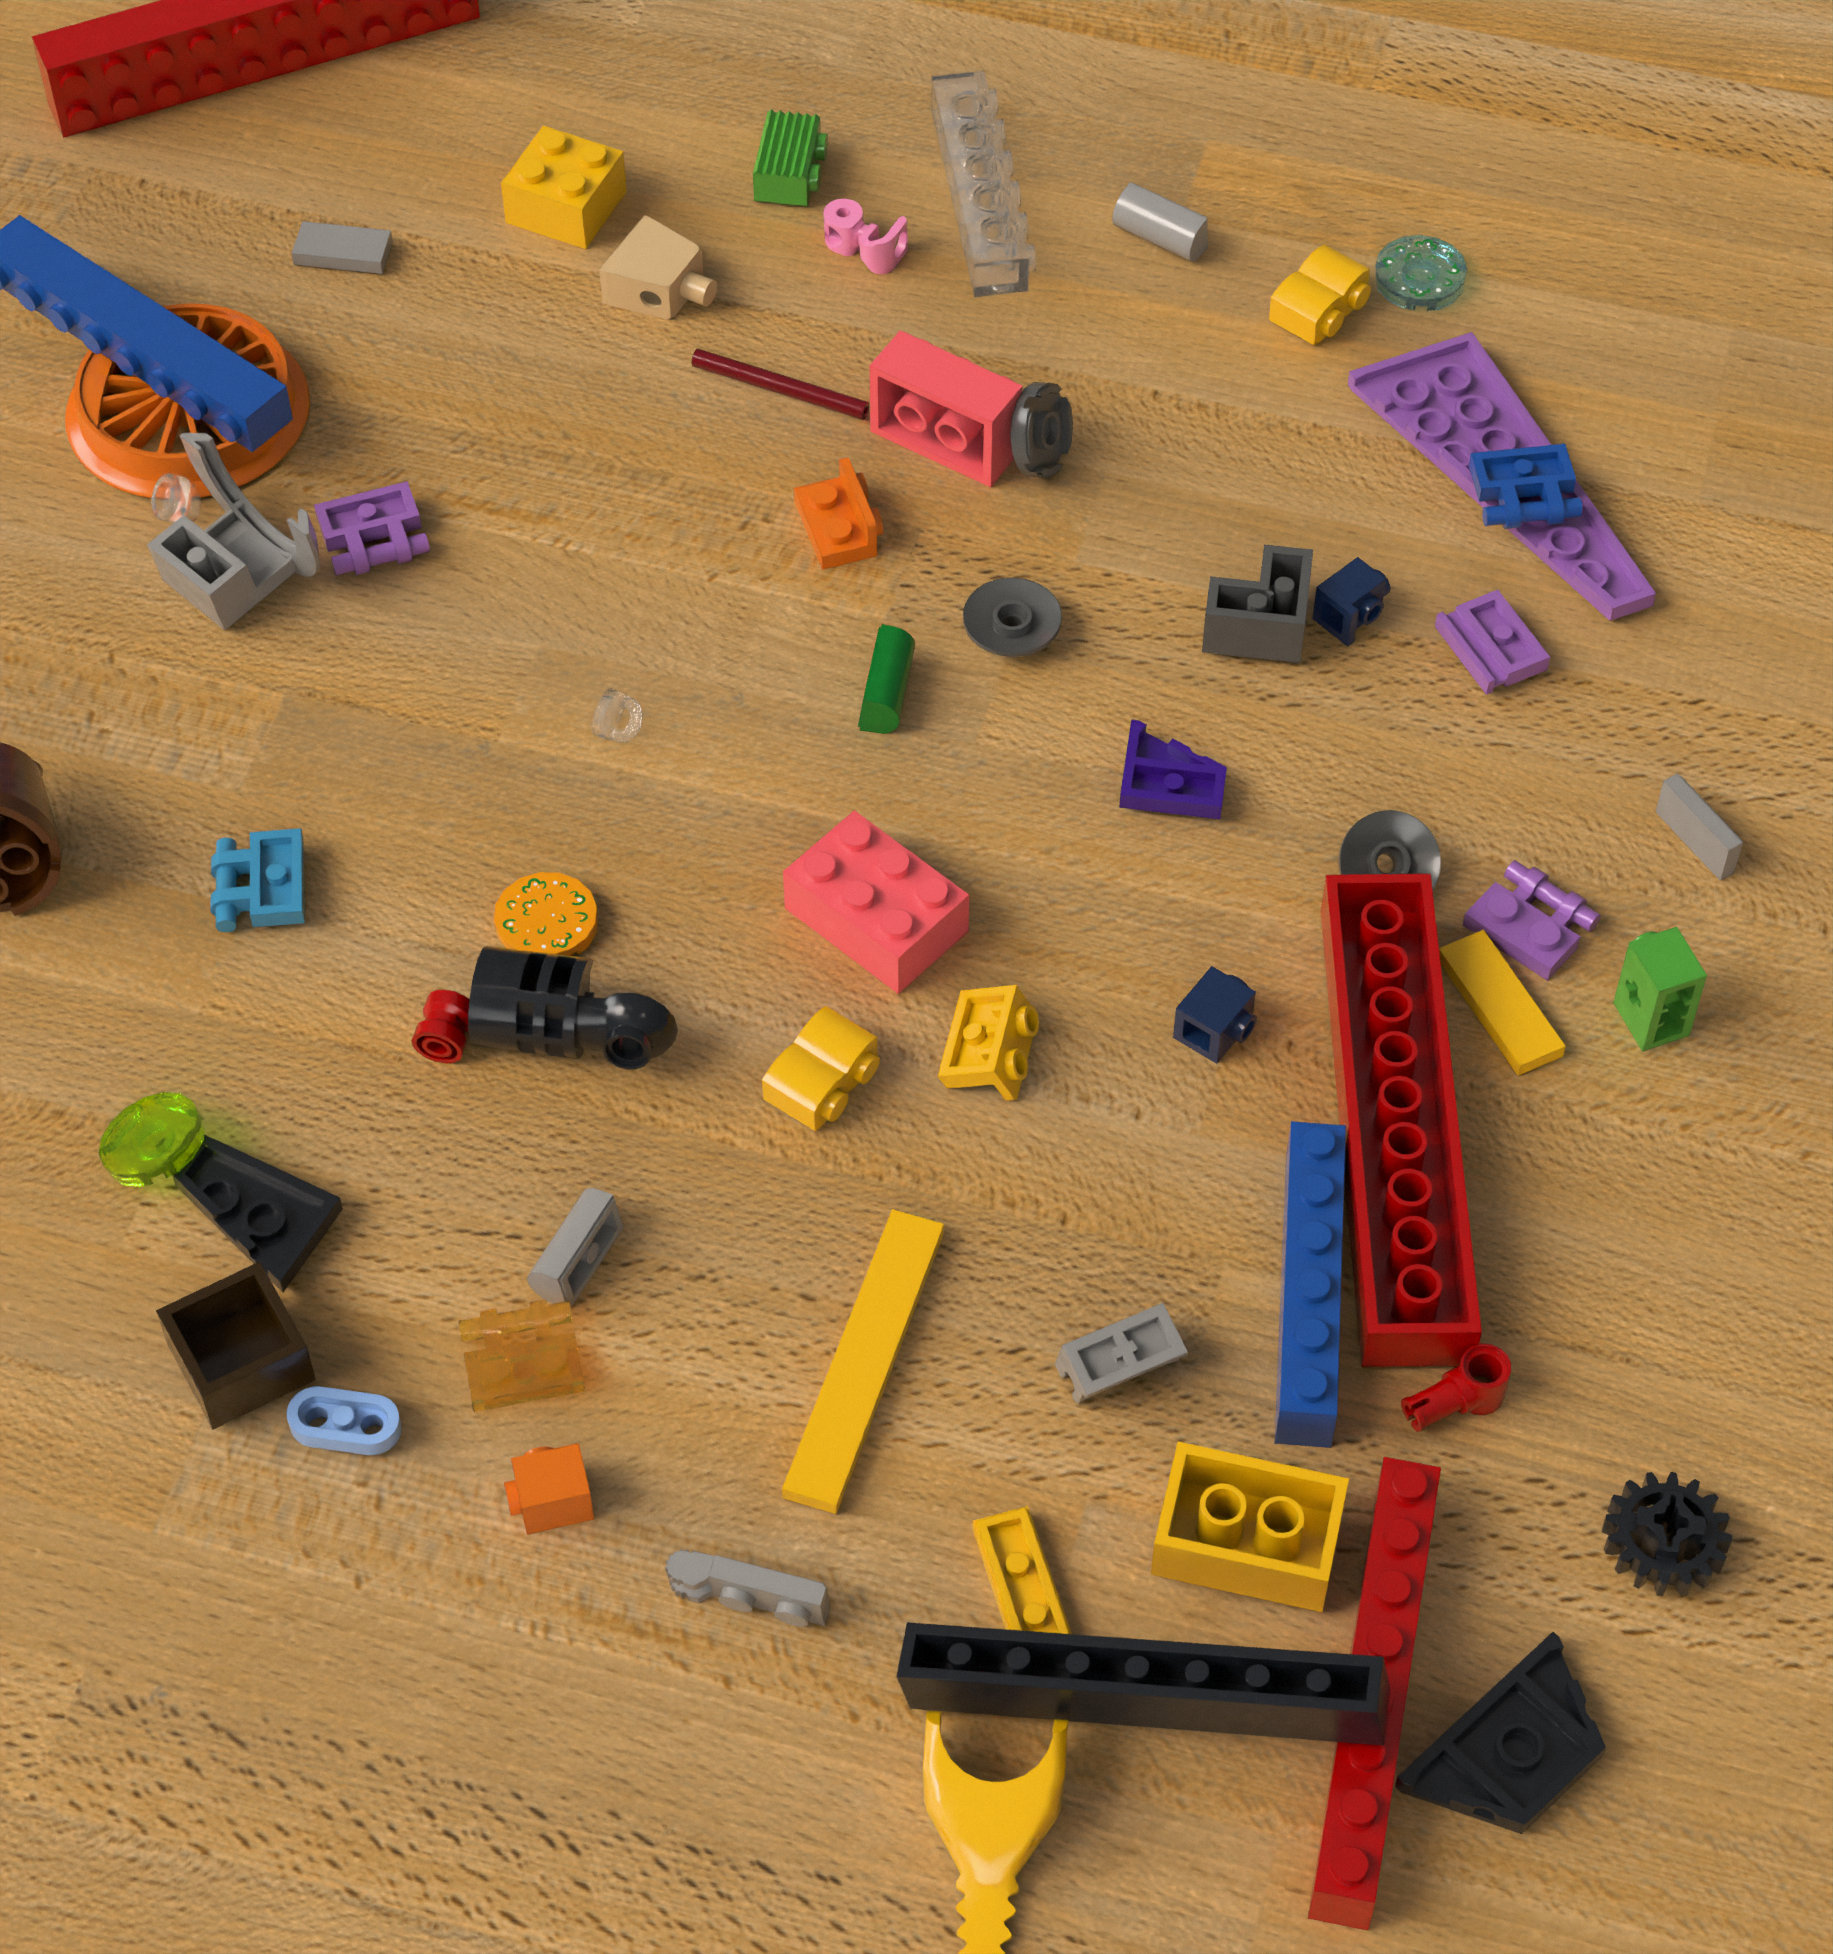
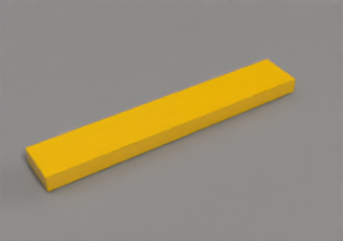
M894 1209L891 1210L782 1487L783 1499L837 1515L943 1238V1223Z

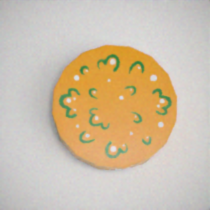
M538 872L519 878L503 891L495 904V932L500 942L508 949L571 956L577 952L578 956L589 947L597 934L598 910L591 891L578 879L559 872Z

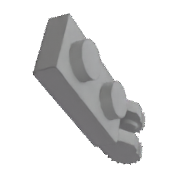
M682 1549L678 1552L674 1551L673 1555H669V1560H666L667 1566L665 1570L668 1579L671 1578L669 1580L671 1589L675 1591L676 1596L680 1595L682 1599L687 1597L689 1601L700 1603L711 1596L719 1597L718 1601L722 1605L732 1610L751 1612L752 1608L756 1607L774 1612V1616L778 1620L789 1625L806 1627L811 1622L825 1626L830 1611V1602L824 1583L717 1555L712 1556L696 1551L690 1553L688 1549L686 1551H682Z

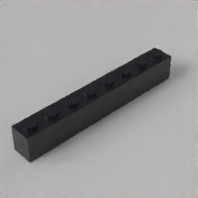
M909 1622L906 1624L896 1676L910 1709L1048 1720L1063 1719L1074 1722L1383 1746L1385 1743L1390 1698V1685L1384 1657Z

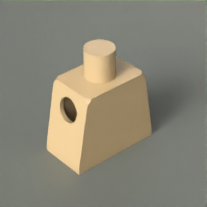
M646 215L643 216L599 269L602 303L666 320L674 318L688 300L705 307L709 306L717 292V282L704 276L701 248L694 242Z

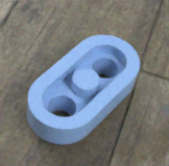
M315 1386L298 1392L291 1399L287 1407V1420L293 1437L299 1443L308 1447L362 1455H378L390 1450L399 1440L402 1431L396 1405L387 1397L378 1394ZM316 1418L327 1419L322 1426L312 1427L309 1425ZM377 1425L382 1427L378 1433H364L370 1426Z

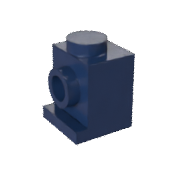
M1357 557L1316 587L1312 619L1348 647L1355 640L1356 629L1363 624L1369 625L1373 623L1381 614L1384 608L1383 597L1391 590L1390 583L1381 571L1373 569Z

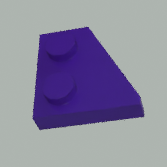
M1131 719L1119 808L1221 819L1227 767L1207 756H1199L1193 753L1190 747L1173 738L1167 744L1146 732L1147 724Z

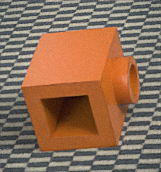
M579 1443L558 1448L537 1447L527 1451L523 1456L511 1458L515 1480L504 1482L511 1516L522 1514L527 1535L594 1520L591 1494Z

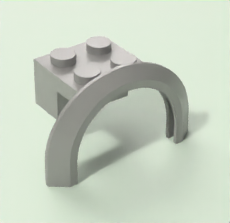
M182 433L179 436L190 462L206 488L226 513L205 530H202L183 515L148 543L147 546L162 580L225 631L292 574L297 573L310 577L319 571L320 560L317 537L308 513L302 508L298 510V523L291 517L287 519L294 541L282 534L258 512L236 485L221 460L213 438L206 433Z

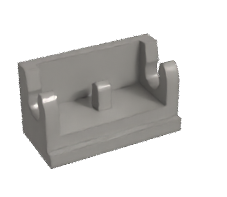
M1161 1303L1062 1345L1055 1366L1061 1378L1067 1375L1070 1376L1075 1390L1072 1392L1073 1400L1076 1403H1080L1095 1394L1163 1365L1174 1363L1186 1356L1188 1351L1165 1305Z

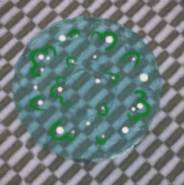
M1424 235L1404 236L1388 243L1378 253L1375 265V283L1378 291L1389 302L1403 309L1415 311L1416 306H1428L1427 311L1439 310L1452 304L1463 293L1467 267L1463 255L1453 245L1439 238Z

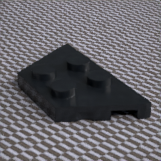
M1554 1632L1547 1636L1399 1774L1395 1787L1401 1793L1523 1834L1603 1757L1606 1748L1595 1721L1586 1712V1699L1578 1680L1572 1679L1562 1655L1564 1646L1560 1637Z

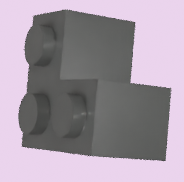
M1264 544L1260 582L1210 576L1202 652L1300 663L1313 550Z

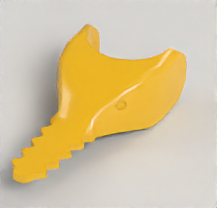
M927 1711L923 1757L924 1802L929 1817L960 1873L955 1887L965 1895L964 1899L955 1907L957 1912L966 1920L956 1932L957 1936L967 1944L958 1954H1006L1000 1946L1012 1939V1934L1004 1923L1016 1914L1014 1906L1008 1900L1019 1892V1886L1015 1878L1055 1823L1061 1810L1065 1783L1068 1720L1054 1719L1052 1727L1053 1738L1049 1749L1036 1767L1024 1776L1009 1781L990 1782L980 1780L964 1772L951 1760L942 1743L941 1712Z

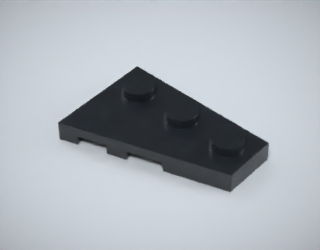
M203 1133L172 1173L175 1186L253 1264L260 1261L270 1281L283 1293L343 1210L340 1197Z

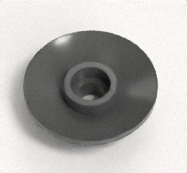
M1001 578L983 584L969 596L963 610L964 628L970 639L980 648L990 653L1007 657L1026 656L1047 647L1057 636L1062 620L1061 608L1056 597L1044 586L1023 578Z
M1384 810L1363 817L1349 829L1340 847L1338 865L1340 875L1431 874L1432 889H1434L1440 875L1441 856L1435 837L1424 823L1414 816L1401 811ZM1382 854L1388 855L1393 861V868L1390 873H1384L1378 868L1377 860Z

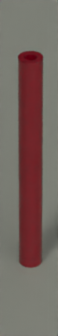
M699 348L694 351L691 364L693 367L864 420L869 411L870 404L868 401Z

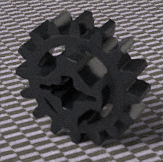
M1653 1472L1646 1473L1642 1488L1632 1480H1628L1625 1483L1622 1496L1613 1495L1607 1510L1609 1514H1606L1602 1525V1533L1609 1535L1604 1546V1552L1608 1555L1620 1554L1615 1571L1618 1574L1629 1570L1636 1573L1633 1585L1635 1588H1641L1648 1580L1655 1583L1657 1596L1663 1597L1668 1585H1675L1676 1590L1681 1596H1687L1692 1580L1700 1587L1705 1588L1709 1585L1712 1572H1721L1727 1558L1724 1553L1728 1552L1732 1542V1535L1724 1532L1730 1517L1728 1513L1713 1512L1718 1501V1496L1715 1493L1704 1498L1697 1494L1700 1481L1694 1479L1685 1488L1678 1485L1676 1472H1670L1666 1483H1659ZM1664 1521L1667 1523L1666 1532L1669 1533L1670 1546L1666 1544L1667 1535L1664 1534Z

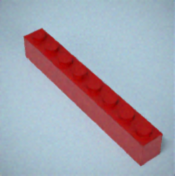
M1383 1457L1350 1654L1384 1657L1390 1685L1385 1743L1383 1746L1336 1742L1308 1919L1367 1931L1370 1926L1377 1896L1441 1467Z

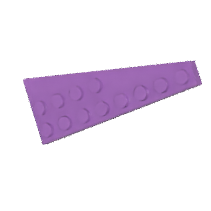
M1473 332L1349 371L1348 386L1482 507L1498 506L1499 502L1498 500L1479 502L1469 469L1471 453L1551 445ZM1577 480L1574 492L1561 493L1563 499L1577 497L1581 499V517L1564 518L1562 524L1547 525L1545 520L1523 522L1520 528L1507 529L1608 620L1612 621L1653 606L1656 596L1655 591ZM1541 496L1518 498L1520 503L1542 501Z

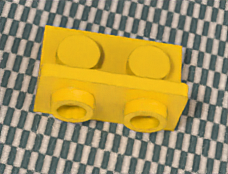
M1017 985L960 991L937 1076L947 1089L994 1085L1006 1101L1018 1099L1022 1080L1027 1076V1060L1033 1037L1036 1036L1039 1029V1017L1035 1007L1029 1003Z

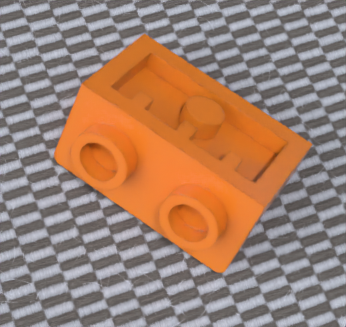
M849 457L839 459V477L793 488L795 505L822 570L877 556V536L883 535L881 515L876 506L869 507L867 502L869 500V492L865 477L862 472L855 473Z

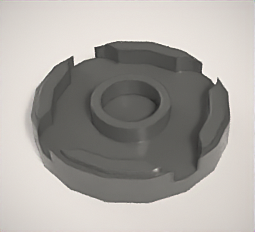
M1033 382L1024 388L1016 402L1010 435L1012 454L1018 469L1027 477L1051 478L1063 466V464L1058 463L1061 453L1068 454L1071 447L1073 434L1072 408L1067 397L1060 396L1059 392L1063 389L1058 384Z

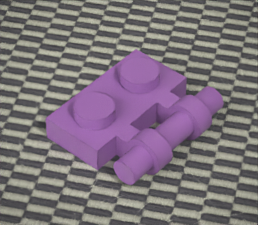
M407 481L314 505L316 518L327 551L330 552L346 547L348 549V553L331 557L336 576L352 571L355 572V575L368 573L372 566L395 560L399 565L413 561L412 556L430 552L425 533L407 537L405 533L422 528L420 515ZM389 537L391 541L364 548L363 543Z
M1514 860L1506 869L1504 877L1518 887L1511 892L1495 882L1465 913L1463 926L1473 933L1484 930L1496 948L1548 981L1578 949L1581 936L1569 928L1576 923L1588 932H1591L1598 924L1601 915L1586 906L1587 900L1574 891L1567 894L1548 881L1549 876L1536 867L1528 869ZM1537 898L1556 910V912L1550 917L1531 905V903Z

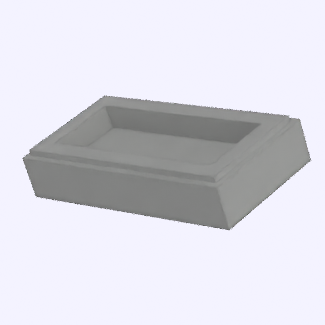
M302 221L292 250L293 264L383 274L393 243L391 230Z
M1677 773L1664 780L1655 812L1720 881L1735 872L1742 848V839L1682 776Z

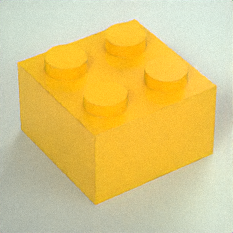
M543 125L501 182L505 222L587 249L627 192L624 152Z

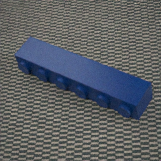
M1291 1121L1285 1166L1274 1444L1331 1448L1338 1405L1346 1125Z

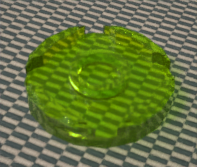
M161 1092L146 1096L126 1107L110 1122L101 1137L98 1154L104 1168L117 1182L124 1186H148L154 1184L150 1178L157 1177L162 1173L166 1178L173 1176L194 1158L204 1141L205 1129L202 1126V1120L204 1119L194 1102L181 1093Z

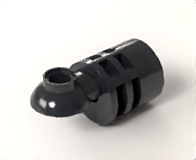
M485 946L482 948L477 959L472 979L468 1013L469 1038L473 1046L573 1059L581 1058L584 1049L603 1051L604 1056L613 1065L627 1070H635L644 1067L650 1059L664 1054L675 1042L678 1028L675 1018L669 1010L651 997L636 993H616L605 998L594 997L595 993L590 992V972L593 965L591 958Z

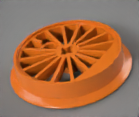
M190 303L163 306L226 348L238 350L234 353L251 364L259 361L262 365L256 367L287 386L293 420L254 452H251L236 441L230 442L226 440L216 428L205 422L223 442L216 445V448L230 476L238 487L245 485L279 463L299 439L305 427L310 407L309 388L304 372L296 359L279 344L274 335L261 323L248 315L233 309L210 304ZM88 350L78 368L75 384L69 395L65 412V427L70 446L84 467L108 485L137 496L163 500H185L212 496L195 471L187 453H171L179 426L189 427L190 433H197L196 425L201 424L204 420L194 419L181 405L169 397L163 398L159 396L149 384L135 375H116L119 371L124 372L115 362L101 353L95 354ZM106 393H117L114 395L106 396ZM120 413L101 423V416ZM166 423L158 451L141 450ZM141 424L126 441L120 442L114 438Z

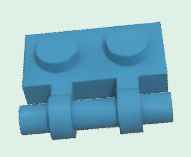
M301 828L250 832V849L237 850V843L232 838L225 837L217 840L216 853L211 857V875L216 879V890L211 894L210 911L216 916L215 927L218 931L227 933L236 929V916L242 911H250L253 927L305 923L304 838ZM241 874H250V886L236 887V879Z

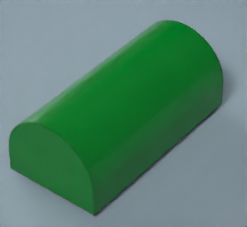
M885 624L878 628L858 722L859 731L886 734L894 731L899 725L915 650L914 638L901 628Z

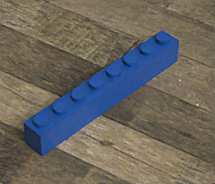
M21 215L0 229V290L3 289L16 297L29 311L35 310L48 318L61 332L66 333L68 331L83 341L93 353H101L115 362L125 374L129 376L135 375L143 380L159 396L163 398L169 397L181 405L194 419L204 420L216 428L226 440L230 442L236 441L251 452H254L293 420L287 386Z

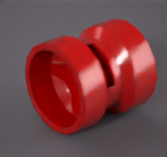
M445 989L431 992L423 1007L425 1020L418 1023L411 1040L414 1049L425 1058L435 1062L455 1063L459 1061L467 1045L465 1033L469 1031L468 1013L470 999L458 992Z

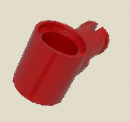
M1481 1343L1471 1346L1464 1352L1460 1365L1445 1372L1442 1375L1441 1381L1401 1400L1402 1411L1407 1421L1416 1417L1412 1421L1411 1426L1416 1432H1421L1426 1427L1457 1411L1460 1414L1469 1412L1474 1415L1494 1413L1501 1407L1504 1401L1511 1375V1362L1508 1355L1501 1348L1492 1344ZM1473 1376L1487 1377L1492 1383H1481L1475 1380Z

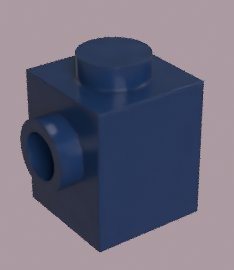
M1211 966L1176 1007L1173 1038L1217 1064L1236 1041L1243 1043L1253 1031L1257 1021V1016L1253 1014L1256 991L1249 988L1242 979L1234 975H1227Z

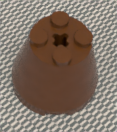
M0 742V912L11 910L14 916H17L35 908L52 893L60 875L62 847L42 778L43 769L41 765L20 749Z

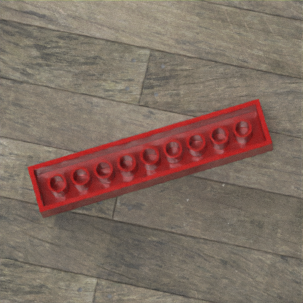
M159 0L32 36L47 101L64 138L480 18L478 0Z
M1431 874L1326 875L1320 912L1340 1125H1346L1344 1178L1361 1367L1459 1366L1464 1352L1471 1346L1479 1344L1482 1329Z

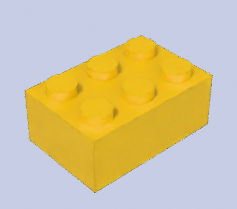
M1178 1441L1154 1541L1150 1575L1323 1612L1349 1478Z

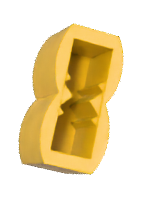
M1325 244L1321 245L1308 256L1298 271L1289 275L1271 296L1269 320L1312 345L1320 343L1326 336L1333 337L1340 329L1344 317L1354 309L1360 310L1367 302L1371 293V286L1368 285L1370 269Z
M825 1005L812 1016L794 1043L789 1045L777 1057L762 1079L763 1099L814 1131L823 1126L827 1120L834 1122L842 1114L848 1103L849 1096L847 1093L858 1083L866 1084L875 1074L880 1063L877 1036Z

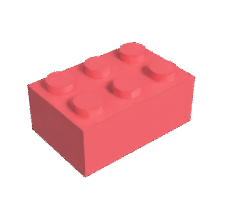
M901 330L869 365L870 432L989 487L993 486L1012 463L1014 457L1010 437L1011 423L1016 402L1022 393V385Z
M855 810L783 871L785 909L897 994L902 992L969 932V894Z

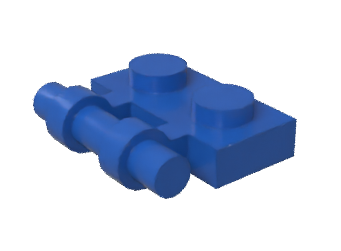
M1566 444L1471 453L1469 469L1479 502L1498 500L1499 502L1498 506L1483 507L1482 517L1485 526L1502 525L1504 529L1520 528L1523 522L1545 520L1547 525L1562 524L1564 518L1582 516L1581 499L1579 497L1563 499L1561 493L1574 492L1576 483L1575 473ZM1541 496L1542 501L1520 503L1518 498Z

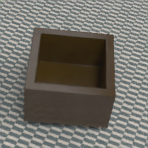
M260 1261L156 1310L167 1345L212 1430L316 1380L308 1348Z

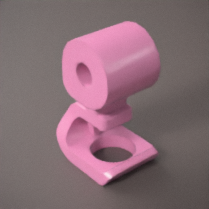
M837 199L825 206L823 211L825 244L830 250L843 256H852L860 249L861 260L875 274L891 272L907 253V219L904 216L899 217L888 233L879 239V226L870 223V225L865 224L862 207L859 203L850 199Z

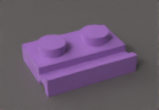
M1499 590L1458 605L1452 613L1446 615L1444 612H1441L1436 616L1435 628L1486 695L1492 693L1496 686L1504 684L1507 687L1548 670L1550 656Z

